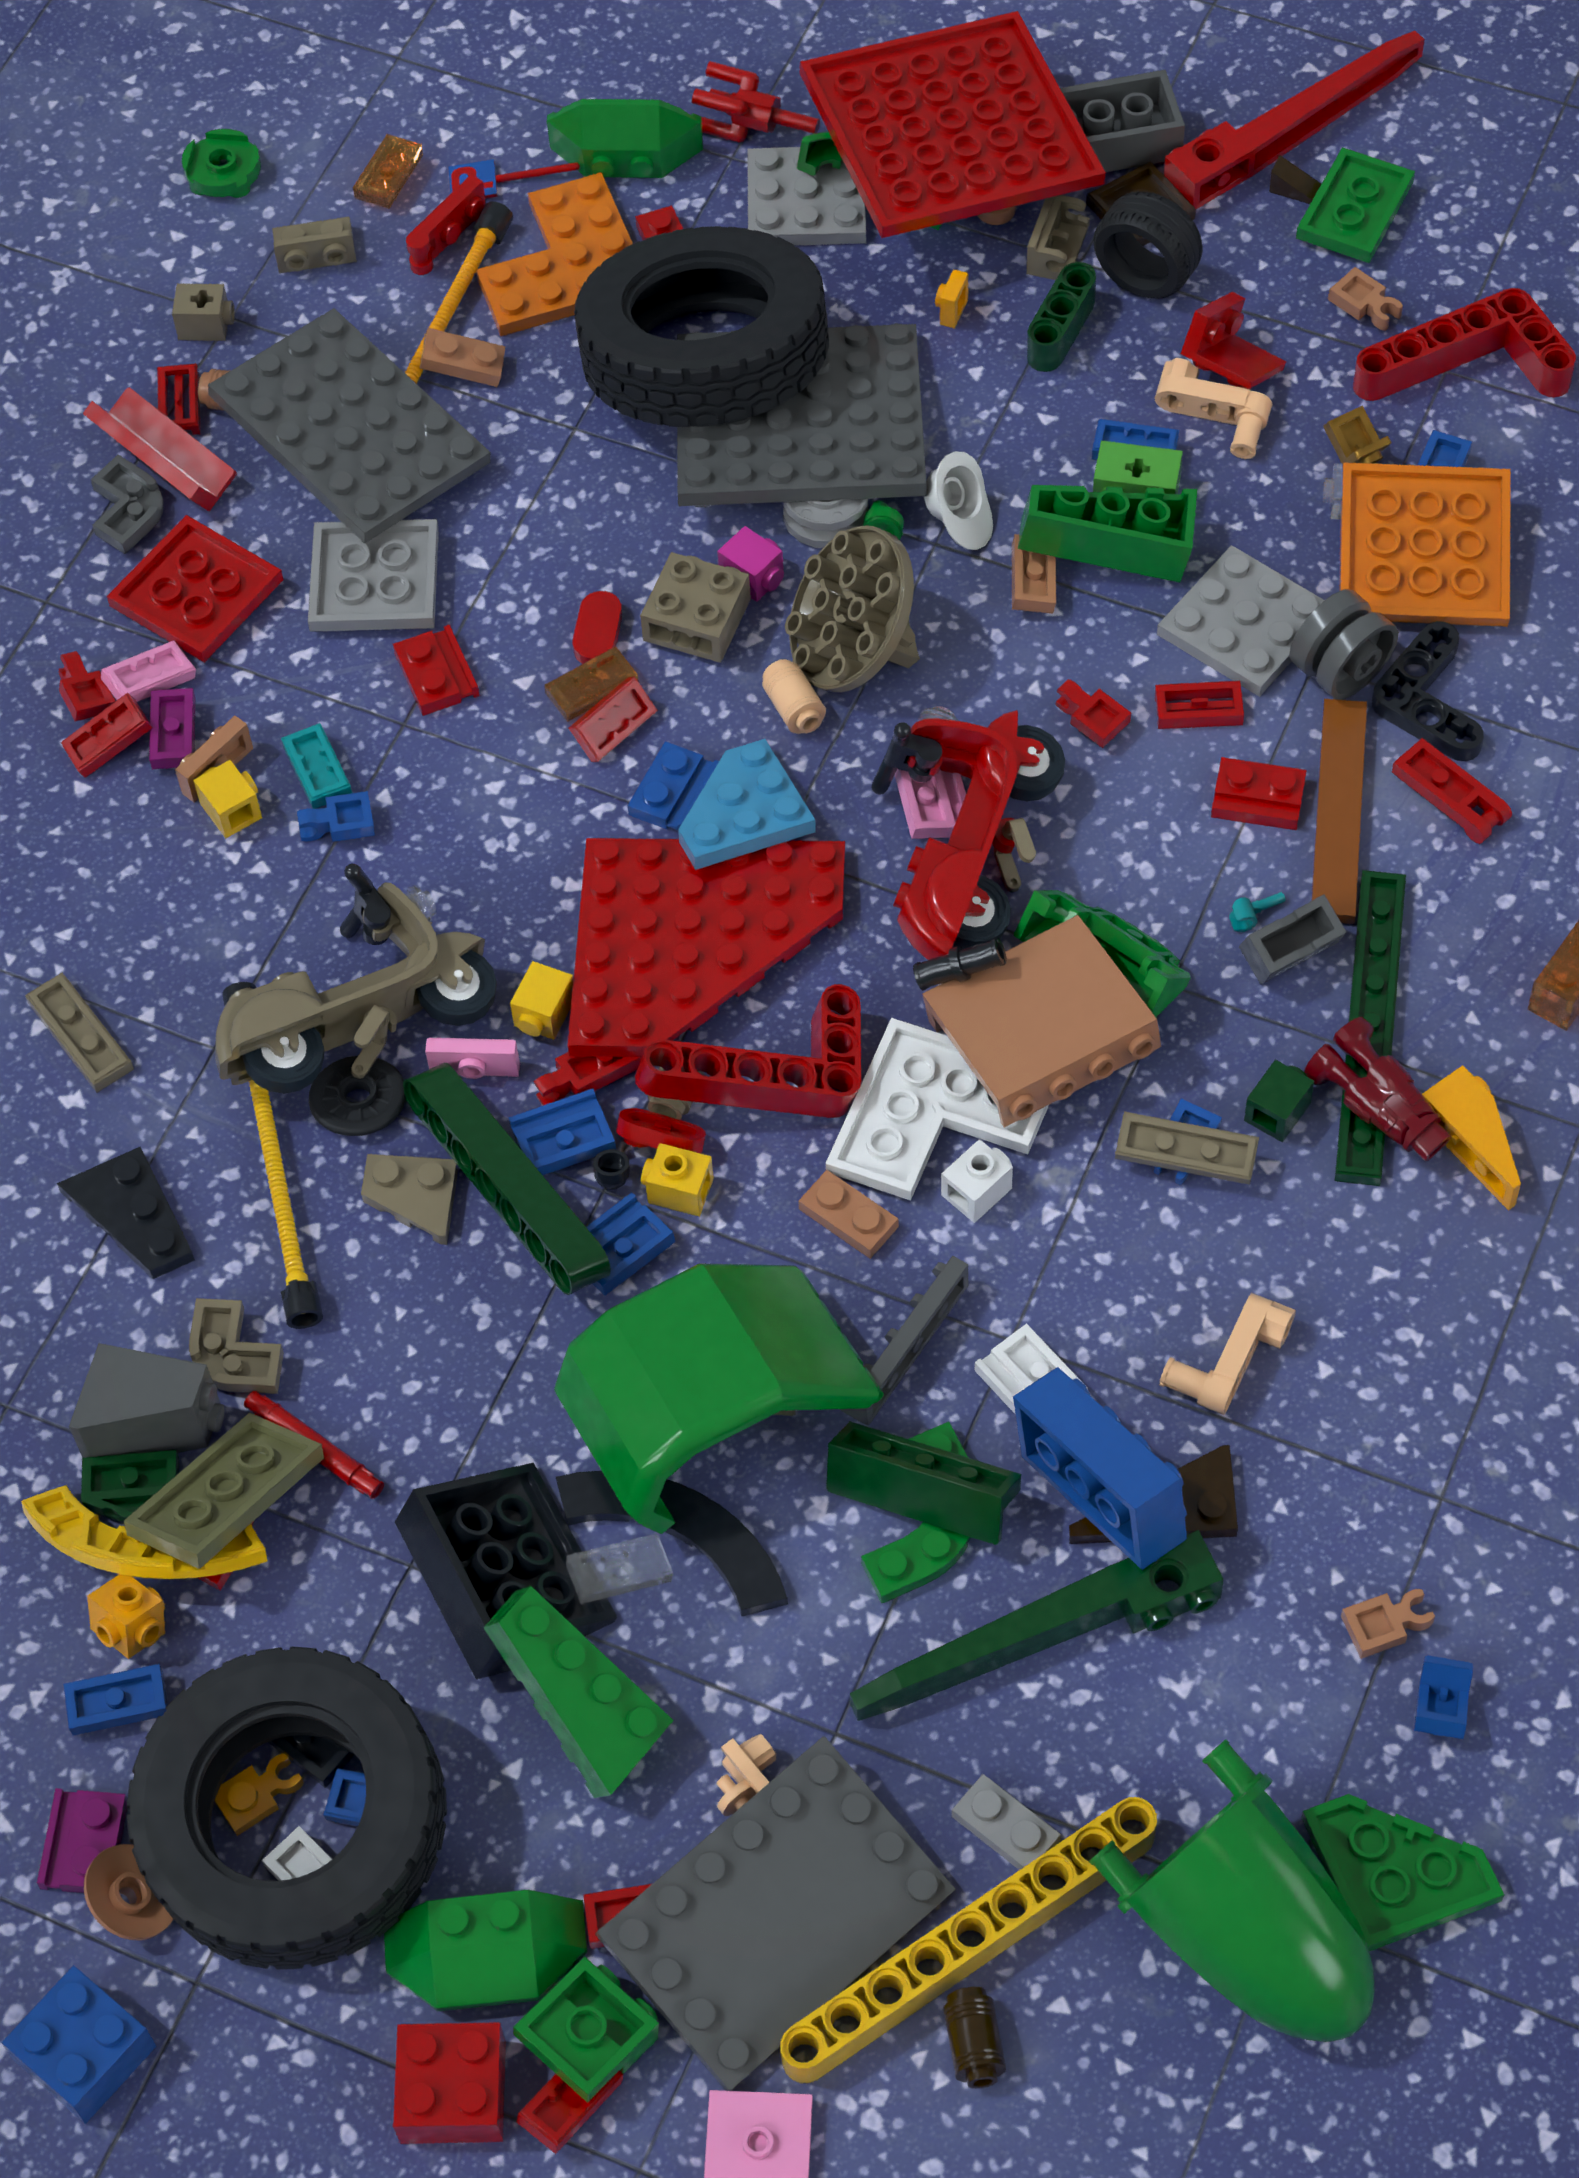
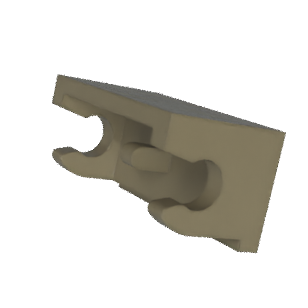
M1064 195L1045 199L1027 246V274L1056 280L1066 265L1077 261L1089 228L1090 218L1080 214H1072L1068 209L1084 211L1086 207L1084 201Z

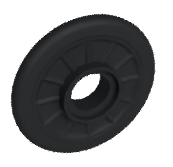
M358 1056L346 1057L325 1067L313 1081L309 1091V1107L317 1122L327 1130L345 1136L372 1134L391 1124L401 1113L406 1097L403 1089L404 1079L402 1075L387 1061L377 1058L369 1072L361 1079L355 1078L351 1074V1067ZM355 1089H363L370 1093L361 1102H351L346 1099L347 1094Z

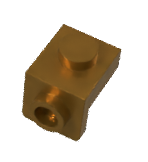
M1363 405L1323 425L1342 465L1343 463L1375 464L1384 458L1381 452L1392 443L1388 436L1379 439Z

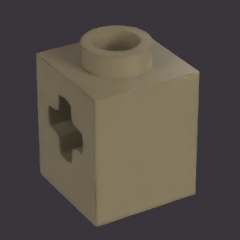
M177 283L172 316L178 340L226 341L228 325L234 324L235 307L234 302L227 299L224 284Z

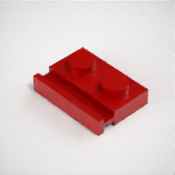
M450 624L444 626L443 631L433 634L431 630L393 644L394 654L422 716L462 703V698L473 695L474 698L480 696L478 685Z
M1221 757L1211 818L1297 831L1307 770Z

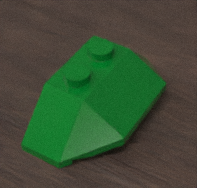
M580 99L563 107L557 113L552 112L547 115L550 148L566 162L579 163L580 168L577 171L585 177L602 172L604 178H663L703 150L702 117L694 113L688 114L683 109L662 100Z
M533 1890L429 1900L401 1913L398 1916L399 1921L384 1933L387 1975L400 1982L414 1995L438 2012L539 2001L567 1973L573 1964L587 1953L583 1900Z

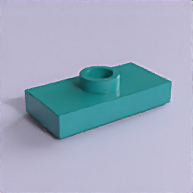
M321 723L281 738L283 748L312 809L326 805L325 797L352 793L351 785Z

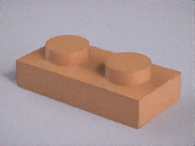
M427 328L420 369L498 387L506 346Z
M1014 534L1012 541V609L1053 614L1056 606V557L1018 549L1019 534Z
M233 716L224 726L216 728L209 739L194 753L186 755L175 769L182 794L192 802L198 800L194 779L201 776L209 768L217 767L228 760H231L236 765L253 749L248 726L237 716Z
M826 1170L798 1201L800 1211L870 1259L899 1227V1220L896 1216L829 1170Z

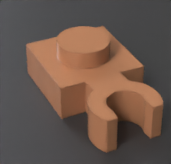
M1356 267L1329 289L1328 300L1357 320H1360L1367 314L1371 317L1373 325L1380 330L1386 331L1388 329L1390 317L1386 313L1393 315L1397 319L1402 316V303L1395 298L1385 297L1386 287Z
M1414 1589L1407 1592L1402 1597L1401 1603L1395 1605L1392 1604L1386 1593L1342 1609L1341 1618L1360 1659L1406 1643L1407 1633L1405 1628L1423 1631L1432 1626L1435 1618L1433 1611L1424 1615H1417L1410 1609L1411 1606L1423 1602L1424 1592L1422 1589Z

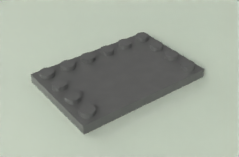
M823 1736L598 1930L595 1935L725 2091H731L780 2047L783 2034L792 2025L842 1992L956 1889L828 1739Z

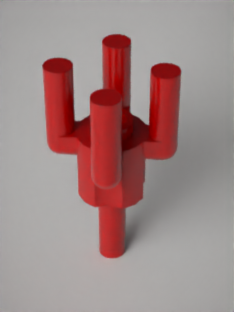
M709 61L706 68L707 77L741 85L737 93L733 92L731 94L713 88L709 92L696 88L692 95V104L722 111L731 116L732 124L702 117V131L704 134L740 143L746 139L749 128L772 133L776 124L813 134L819 131L820 119L780 109V97L757 91L759 77L754 72Z

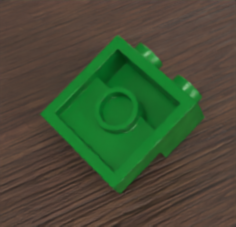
M584 1957L513 2027V2035L588 2103L618 2071L624 2074L658 2039L659 2022H657L658 2017L648 2003L641 1998L633 2000L620 1988V1981L610 1969L604 1965L596 1967Z

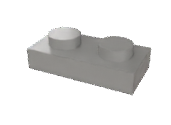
M984 1774L980 1776L952 1809V1818L1018 1870L1060 1842V1833Z

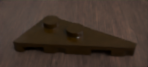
M1222 1445L1177 1469L1184 1482L1182 1495L1183 1505L1187 1512L1185 1517L1186 1534L1199 1530L1203 1538L1237 1537L1238 1524L1230 1445ZM1086 1517L1069 1525V1544L1112 1542Z

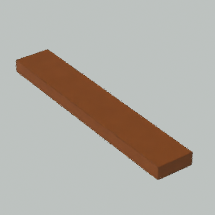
M1324 698L1311 901L1325 894L1340 922L1343 924H1354L1356 916L1367 702Z

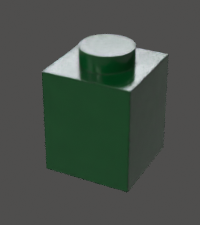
M1275 1059L1247 1097L1244 1121L1283 1143L1311 1104L1314 1080L1308 1078L1306 1073L1300 1068L1287 1066Z

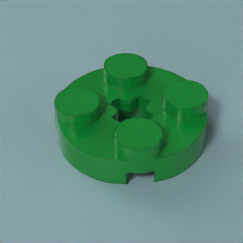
M233 129L211 130L205 133L206 139L199 141L197 144H195L194 139L186 146L182 155V166L190 190L196 195L241 198L250 192V185L259 176L261 161L258 148L255 144L253 145L249 142L247 135ZM221 160H227V161H228V163H227L226 165H223V166H215V165L220 164Z

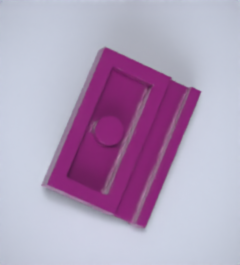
M55 1788L37 1879L40 1889L58 1888L66 1892L84 1893V1878L92 1860L103 1850L121 1844L128 1809L126 1794L84 1790L66 1792L63 1789Z

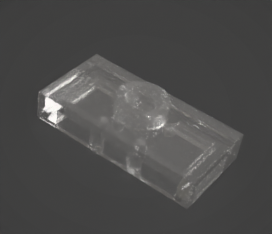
M658 1533L567 1555L566 1560L567 1569L581 1604L672 1581L673 1577L672 1568Z

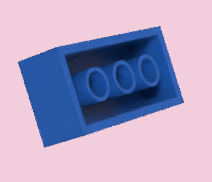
M1057 1367L1013 1396L1022 1458L1141 1570L1187 1539L1185 1524L1187 1512L1183 1505L1182 1495L1184 1482L1177 1468L1170 1462L1163 1463L1152 1453L1146 1440L1137 1433L1134 1435L1121 1424L1118 1416L1110 1407H1102L1097 1403L1079 1379L1075 1378L1072 1380Z

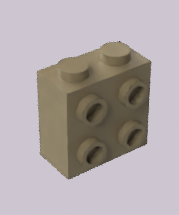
M671 552L640 615L643 641L721 663L751 600L749 574L741 572L734 567H723L702 561L695 556H684Z

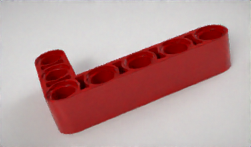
M1509 288L1364 348L1357 355L1353 390L1357 396L1364 400H1380L1504 348L1539 393L1547 397H1559L1566 394L1570 389L1576 354L1526 291L1519 288Z
M833 984L825 989L812 1015L811 1057L673 1040H655L649 1043L644 1050L635 1075L636 1085L646 1095L657 1098L839 1118L849 1110L861 1084V1003L859 996L852 988L842 984ZM831 1048L836 1049L841 1053L834 1052ZM653 1066L662 1067L666 1071L657 1070ZM698 1071L705 1072L710 1076H704L700 1074ZM742 1076L749 1077L754 1082L747 1081ZM787 1082L794 1083L798 1087L791 1086ZM831 1087L837 1088L841 1092H837L833 1090Z

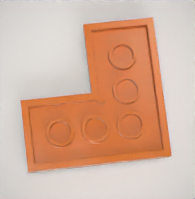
M602 172L528 193L530 208L548 249L476 269L479 285L500 336L574 316L577 295L584 282H587L588 276L598 266H601L602 262L633 244Z

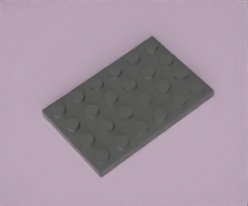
M335 308L208 384L209 396L364 543L490 463L491 452Z

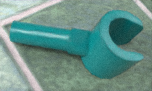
M1279 892L1253 902L1246 897L1238 898L1232 906L1233 911L1229 914L1234 931L1245 932L1255 927L1258 922L1256 914L1285 902V895Z

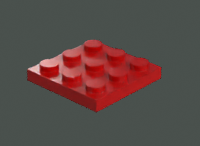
M186 515L107 595L109 606L165 640L169 642L174 640L179 648L205 663L284 579L281 569Z

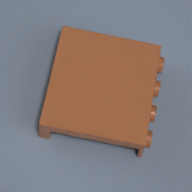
M1078 915L1005 951L1007 957L1005 965L971 974V978L963 982L954 979L942 983L922 993L930 1024L936 1032L943 1030L997 1105L1000 1122L1004 1128L1018 1120L1029 1118L1034 1112L1057 1100L1068 1098L1084 1086L1096 1080L1104 1079L1121 1067L1137 1059H1143L1156 1049L1162 1047L1157 1018Z

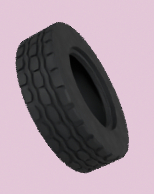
M729 226L687 228L662 233L646 238V240L641 242L638 241L622 249L619 253L616 252L602 262L601 266H598L588 276L587 282H584L575 302L576 332L582 368L589 387L598 398H601L612 409L618 410L621 414L633 419L657 425H669L671 427L715 426L745 420L748 417H754L772 410L774 407L780 406L793 398L798 392L800 393L813 380V377H816L824 364L829 348L823 281L814 262L802 250L794 247L792 243L780 237H775L772 234L748 230V228ZM730 311L757 318L752 323L734 332L707 339L673 340L648 334L649 331L666 321L697 312Z
M281 1647L256 1651L254 1655L250 1656L244 1654L222 1663V1667L216 1670L212 1668L191 1682L193 1685L186 1691L183 1689L165 1707L167 1711L163 1716H158L145 1737L147 1741L144 1747H140L132 1769L134 1778L129 1781L127 1808L130 1810V1814L127 1815L129 1841L134 1844L132 1852L140 1873L145 1877L146 1884L184 1931L201 1945L208 1946L210 1951L232 1961L240 1959V1962L244 1965L265 1969L269 1965L275 1966L277 1970L303 1969L304 1965L308 1964L314 1967L338 1960V1956L345 1953L348 1956L371 1944L370 1940L374 1937H381L399 1921L398 1916L403 1911L406 1912L410 1909L422 1893L421 1887L423 1883H428L438 1861L436 1856L437 1850L442 1849L446 1823L443 1821L444 1816L447 1815L446 1789L443 1787L444 1777L439 1759L410 1705L386 1679H380L379 1673L359 1661L352 1663L347 1656L324 1650L321 1653L316 1648L290 1647L289 1650H283ZM295 1735L322 1737L332 1740L351 1751L361 1761L366 1781L365 1806L359 1825L352 1838L331 1861L319 1869L298 1878L266 1881L237 1873L219 1860L214 1848L211 1832L213 1805L225 1777L245 1755L269 1741Z

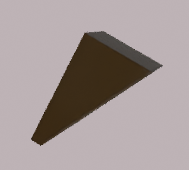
M1279 155L1271 171L1269 192L1311 204L1321 183Z

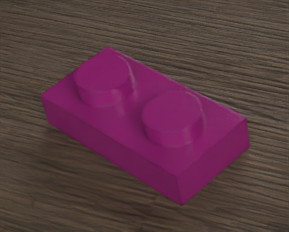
M193 688L151 691L150 724L153 728L150 730L149 761L152 769L177 768L186 755L195 752L196 697Z

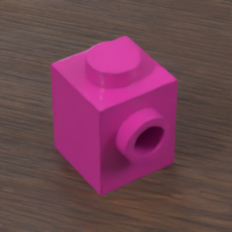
M746 526L717 551L718 565L734 567L741 572L749 574L750 595L756 602L768 591L775 590L784 577L783 552L773 540L769 538L764 539Z

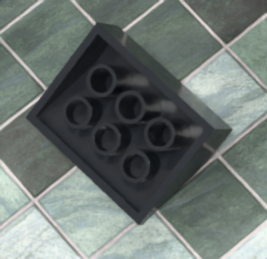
M534 1462L413 1489L395 1520L402 1538L476 1680L511 1671L486 1633L484 1626L517 1590L532 1586L584 1636L614 1623L617 1619V1615Z

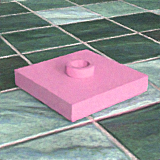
M709 2090L704 2178H809L812 2094Z

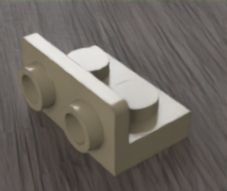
M350 216L272 228L274 252L279 273L357 262Z

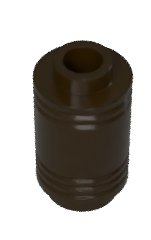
M966 1987L955 1990L947 1995V2003L943 2007L955 2078L960 2082L967 2083V2086L973 2089L992 2086L998 2082L997 2077L1006 2071L993 1998L987 1996L986 1990L981 1987Z

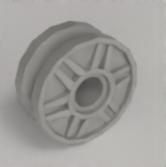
M868 498L783 502V521L788 532L799 542L814 548H824L839 531H846L863 525L864 516L869 508Z

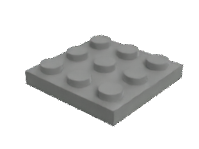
M800 147L748 149V230L772 234L775 237H780L792 243L794 246L866 243L865 204L844 162L840 170L832 168L833 163L820 166V170L815 176H811L796 169Z
M437 519L401 520L366 543L362 542L342 522H314L308 610L310 632L434 628L439 537Z
M1231 545L1161 620L1157 626V635L1232 681H1240L1242 687L1260 697L1292 662L1289 657L1290 647L1297 631L1307 617L1325 600Z

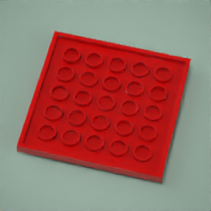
M1018 11L800 61L799 73L881 238L1075 192L1105 183L1106 172Z

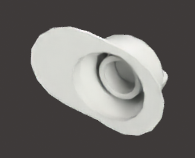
M954 451L943 458L937 470L931 471L930 476L926 480L927 496H924V500L929 512L944 523L948 534L958 545L968 550H978L986 546L993 530L992 513L985 491L984 479L981 468L973 457L966 452Z

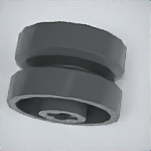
M1349 589L1334 593L1307 617L1295 635L1289 655L1294 665L1307 676L1317 677L1316 681L1319 686L1334 699L1339 700L1355 695L1373 680L1391 657L1399 634L1396 626L1381 613L1371 612L1372 609L1369 603L1354 590Z

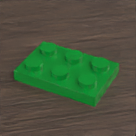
M1342 147L1299 223L1296 239L1370 263L1414 183L1415 171Z

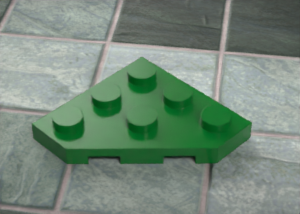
M1346 1794L1302 1812V1821L1322 1865L1357 1919L1366 1938L1369 1951L1502 1902L1504 1893L1483 1849L1464 1841L1460 1844L1435 1834V1829L1399 1814H1396L1394 1817L1368 1806L1367 1801L1351 1794Z

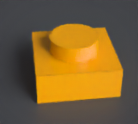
M953 269L947 283L940 284L935 298V306L940 308V325L955 329L968 301V273Z

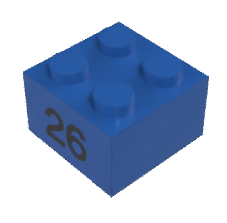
M74 1965L1 2042L14 2062L84 2124L95 2115L157 2047L148 2030Z

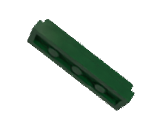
M851 1421L828 1443L826 1483L828 1492L997 1545L1002 1538L1003 1510L1021 1490L1022 1474Z

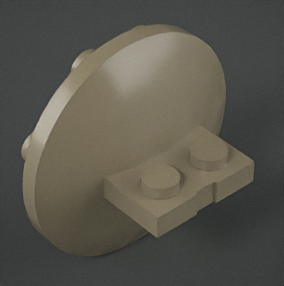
M858 526L846 531L842 530L818 554L810 556L804 567V576L796 592L791 614L785 623V631L789 635L793 662L799 665L811 685L829 692H846L869 681L881 670L887 661L909 669L920 660L915 642V634L909 624L914 592L913 569L909 555L897 537L874 526Z

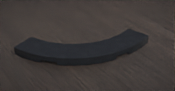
M601 1470L577 1472L556 1477L568 1525L603 1520L625 1522L634 1520L620 1503ZM667 1479L660 1497L676 1523L665 1532L677 1537L691 1547H696L713 1563L714 1568L719 1572L731 1590L741 1616L788 1605V1598L780 1576L769 1555L755 1536L734 1515L717 1502L696 1490Z

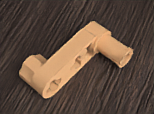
M1174 358L1171 361H1166L1155 395L1156 404L1169 412L1237 425L1235 436L1230 446V452L1241 459L1253 458L1256 454L1260 432L1266 427L1272 408L1271 399L1262 393L1250 391L1246 388L1198 379L1199 368L1194 366L1189 360Z
M1251 1293L1215 1370H1210L1209 1373H1206L1170 1357L1162 1372L1159 1385L1198 1399V1405L1224 1415L1234 1398L1259 1341L1280 1349L1289 1334L1296 1310Z

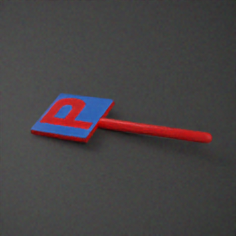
M494 159L448 166L450 193L469 175H473L483 181L485 198L497 197L496 183L575 171L580 168V165L574 162L500 175L495 173Z

